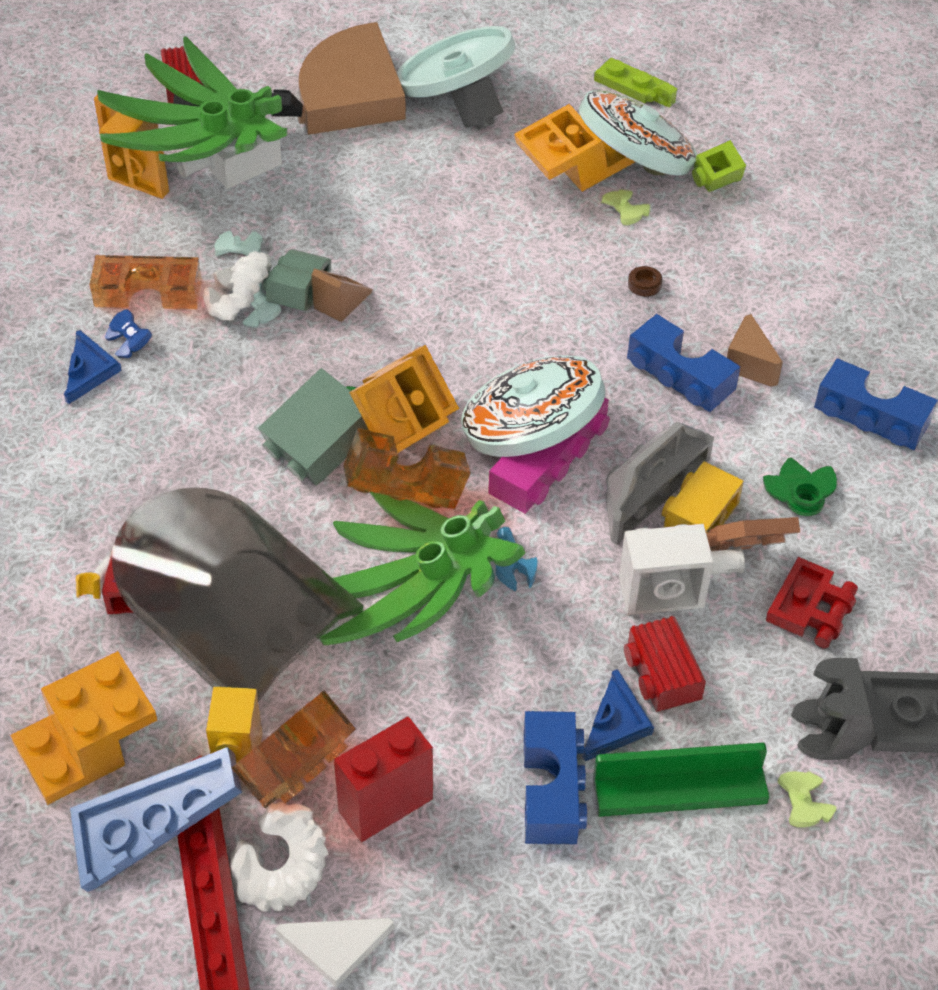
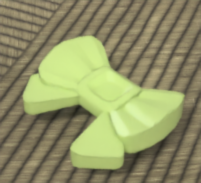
M621 189L606 193L602 197L601 203L613 206L620 213V220L623 225L634 224L642 216H648L650 212L649 204L631 205L628 202L632 197V191Z
M792 771L780 775L777 782L788 792L793 807L789 816L790 825L794 827H810L819 823L821 819L827 823L831 820L836 811V806L812 802L810 791L822 784L823 779L809 771L806 773Z

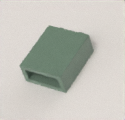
M322 368L258 427L265 439V442L262 444L264 449L274 459L279 460L283 457L288 461L287 468L299 480L303 481L307 477L316 486L332 473L371 433L349 394L350 390Z

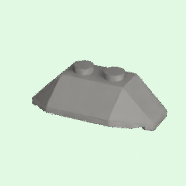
M676 422L656 434L645 445H638L632 452L631 457L621 466L616 465L612 468L606 478V506L610 539L614 544L620 543L624 539L625 531L634 530L677 491L689 472L695 473L703 461L708 462L710 460L714 441L713 436L683 423Z

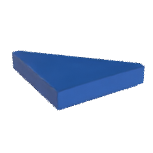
M81 330L76 331L74 352L71 355L68 370V384L64 392L65 402L68 404L122 371L121 364Z
M618 669L612 671L611 679L593 722V727L582 755L585 762L596 758L599 754L608 753L652 735L654 732V726Z

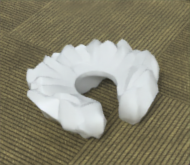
M254 251L247 255V257L242 256L232 267L214 272L212 275L214 276L216 286L233 291V293L221 295L211 285L204 289V302L208 313L211 316H217L221 320L233 321L239 309L249 307L250 303L254 301L253 295L260 291V282L269 275L268 271L272 267L270 255Z
M284 801L276 804L268 803L266 811L263 815L257 817V821L262 832L281 836L286 840L289 846V858L286 864L275 871L265 869L259 861L258 853L261 851L260 847L245 840H239L229 855V867L235 899L241 903L246 902L249 906L255 905L259 910L266 912L271 907L276 911L285 910V906L293 907L298 900H305L309 892L315 890L318 881L322 880V869L326 867L325 856L329 855L324 844L326 840L325 833L313 819V811L300 804L287 805Z

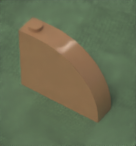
M377 22L350 27L329 36L314 47L303 61L299 72L300 102L303 104L302 117L297 118L299 124H305L308 135L406 119L405 94Z

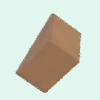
M315 268L311 274L314 309L340 322L359 306L373 290L344 275Z
M745 315L728 348L727 358L741 366L739 376L771 387L776 386L779 383L783 361L753 315Z

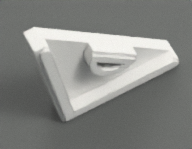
M390 918L287 923L279 924L275 930L276 936L337 988L394 930V922Z

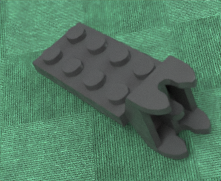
M829 658L821 661L813 673L814 676L827 683L819 699L802 701L794 707L791 713V717L804 724L817 725L822 730L821 734H809L797 744L801 752L812 758L820 760L848 759L869 744H871L872 751L938 753V673L861 671L858 658Z

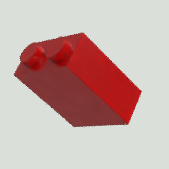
M409 716L334 759L338 812L361 843L433 800V746Z

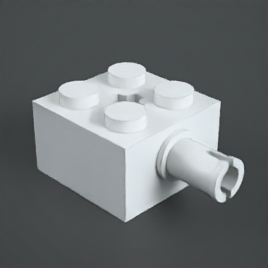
M257 135V145L253 150L236 155L235 144L238 138H235L226 148L210 157L195 161L175 162L183 178L208 168L228 189L282 165L280 139L266 142Z
M680 524L674 527L639 528L625 531L619 581L627 615L705 608L711 575L735 572L744 573L745 558L742 548L711 551L704 524Z

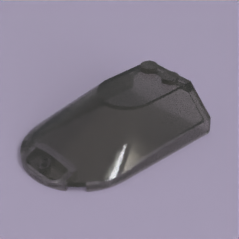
M195 487L176 489L155 496L139 506L126 519L114 542L112 552L113 576L116 587L126 605L212 688L257 689L258 702L277 676L338 620L349 616L354 618L363 612L364 605L263 517L240 499L222 491Z

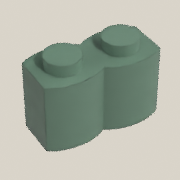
M295 249L289 250L285 256L279 258L277 265L271 271H268V277L263 279V291H266V301L303 311L309 310L313 305L311 274L314 268L331 272V259Z

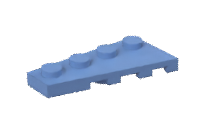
M227 747L71 807L70 813L81 888L87 892L98 888L241 794L242 788L235 753Z

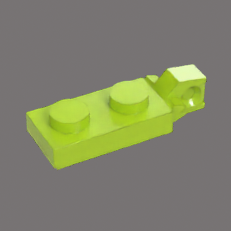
M612 57L594 72V81L644 104L655 101L670 108L676 102V87Z

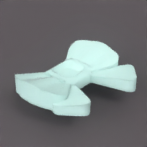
M226 231L219 235L215 242V255L219 256L229 252L241 253L245 256L254 251L261 253L263 237L254 231L245 241H241L240 236L233 237L231 231Z
M262 282L259 284L260 291L253 295L254 301L251 305L255 310L243 321L244 326L257 328L260 323L264 324L273 320L282 310L279 304L266 301Z

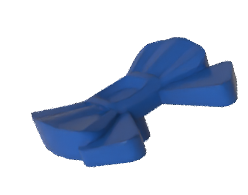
M126 309L113 317L105 339L110 341L124 336L127 340L116 351L115 355L118 358H130L132 352L140 350L148 343L152 337V332L149 329H141L134 322L133 313Z

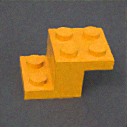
M98 94L94 97L99 134L159 129L156 123L138 120L107 107L98 100ZM101 141L108 180L161 199L169 193L165 161H159V154H164L163 151L134 150L113 146Z
M570 104L514 134L517 145L549 180L564 172L581 192L635 163V161L622 155L593 133Z
M426 345L414 349L362 380L364 384L349 392L384 459L391 458L449 422L447 416L459 409Z
M119 651L40 688L49 716L10 736L46 804L49 805L125 766L119 740L158 720L156 711Z

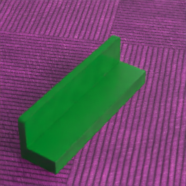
M761 742L599 754L595 759L593 774L598 817L768 804L769 792L763 770L767 754L766 744Z

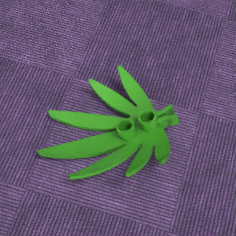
M186 36L183 37L186 56L194 73L203 85L147 53L144 55L145 65L154 77L168 90L200 107L152 101L97 90L98 100L121 114L150 123L176 125L129 133H100V140L103 143L122 148L143 151H169L188 148L174 154H159V161L188 162L204 159L222 151L235 138H238L235 144V154L237 155L253 150L257 145V135L266 142L276 141L287 136V128L284 129L265 117L268 114L282 111V100L279 95L272 97V90L269 86L261 88L256 93H252L247 89H236L227 77Z
M368 484L367 488L379 506L396 521L410 529L334 521L333 525L337 533L363 547L392 552H416V554L350 574L299 585L298 589L302 596L308 599L348 600L371 596L401 585L354 618L319 637L323 645H334L357 640L397 624L427 603L421 612L402 631L393 635L395 641L400 642L422 632L438 621L457 600L468 574L471 573V586L476 597L479 598L494 583L495 575L490 562H494L501 567L510 566L517 562L526 552L523 545L489 537L492 531L498 529L505 522L499 507L493 506L488 511L485 502L478 500L468 515H457L447 518L416 502L373 484Z

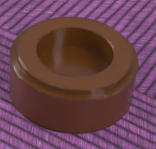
M636 267L629 273L628 287L631 292L638 296L649 297L656 295L662 287V275L653 267Z

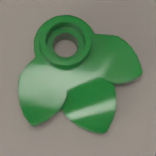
M790 457L782 465L779 476L765 475L763 476V484L770 496L786 502L788 507L796 514L814 516L822 511L825 498L835 492L837 477L832 466L821 467L811 474Z

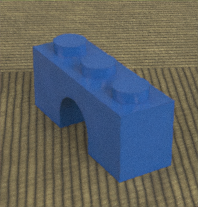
M655 314L630 335L627 359L636 368L644 369L658 378L662 385L672 387L684 395L691 404L701 406L708 412H711L736 390L741 366L714 349H711L699 358H687L680 355L684 330L660 315Z
M837 358L819 385L814 408L822 411L829 417H837L856 425L862 431H870L889 439L895 445L915 450L932 421L938 400L906 386L894 398H877L866 390L870 371Z
M525 711L523 731L524 768L544 769L555 777L554 781L546 785H526L525 844H577L579 829H587V803H579L578 791H585L586 770L585 765H577V754H584V729L576 728V712Z

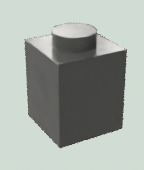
M490 77L478 80L451 92L456 108L466 128L476 125L478 130L490 126L495 123L493 117L504 112Z

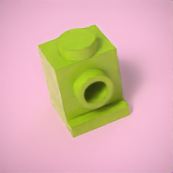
M729 140L698 154L695 159L694 169L692 170V177L698 187L704 186L708 192H711L733 182L741 181L746 164L732 141Z

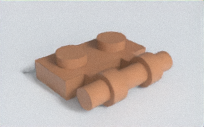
M799 518L743 520L715 526V528L706 533L710 550H727L729 547H741L742 550L761 543L762 546L786 543L785 535L800 533Z

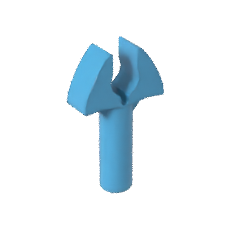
M502 527L497 531L498 539L516 543L509 527ZM537 557L527 560L520 558L514 564L506 567L496 565L495 574L504 585L516 591L517 582L514 573L515 569H518L520 573L525 574L528 586L531 588L537 574Z

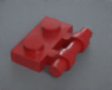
M798 557L769 608L766 621L803 637L808 626L815 628L818 632L814 639L815 644L820 648H828L832 640L839 637L843 629L842 620L845 614L851 613L856 604L855 595L858 591V586L853 582L846 581L841 588L831 584L834 571ZM821 601L830 604L831 608L828 613L817 609Z

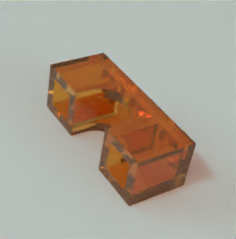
M95 255L89 283L94 307L129 308L130 299L136 292L144 289H154L161 294L163 309H197L202 283L199 257Z
M357 428L343 465L347 487L354 488L362 493L375 492L389 495L391 498L400 501L406 499L425 503L432 508L456 509L471 473L464 452L429 444L425 456L419 462L408 466L397 464L399 455L394 436Z
M323 690L231 768L264 808H267L278 798L285 804L305 788L304 784L300 781L302 778L308 783L327 767L323 762L324 758L330 763L348 748L344 740L356 728L325 690Z

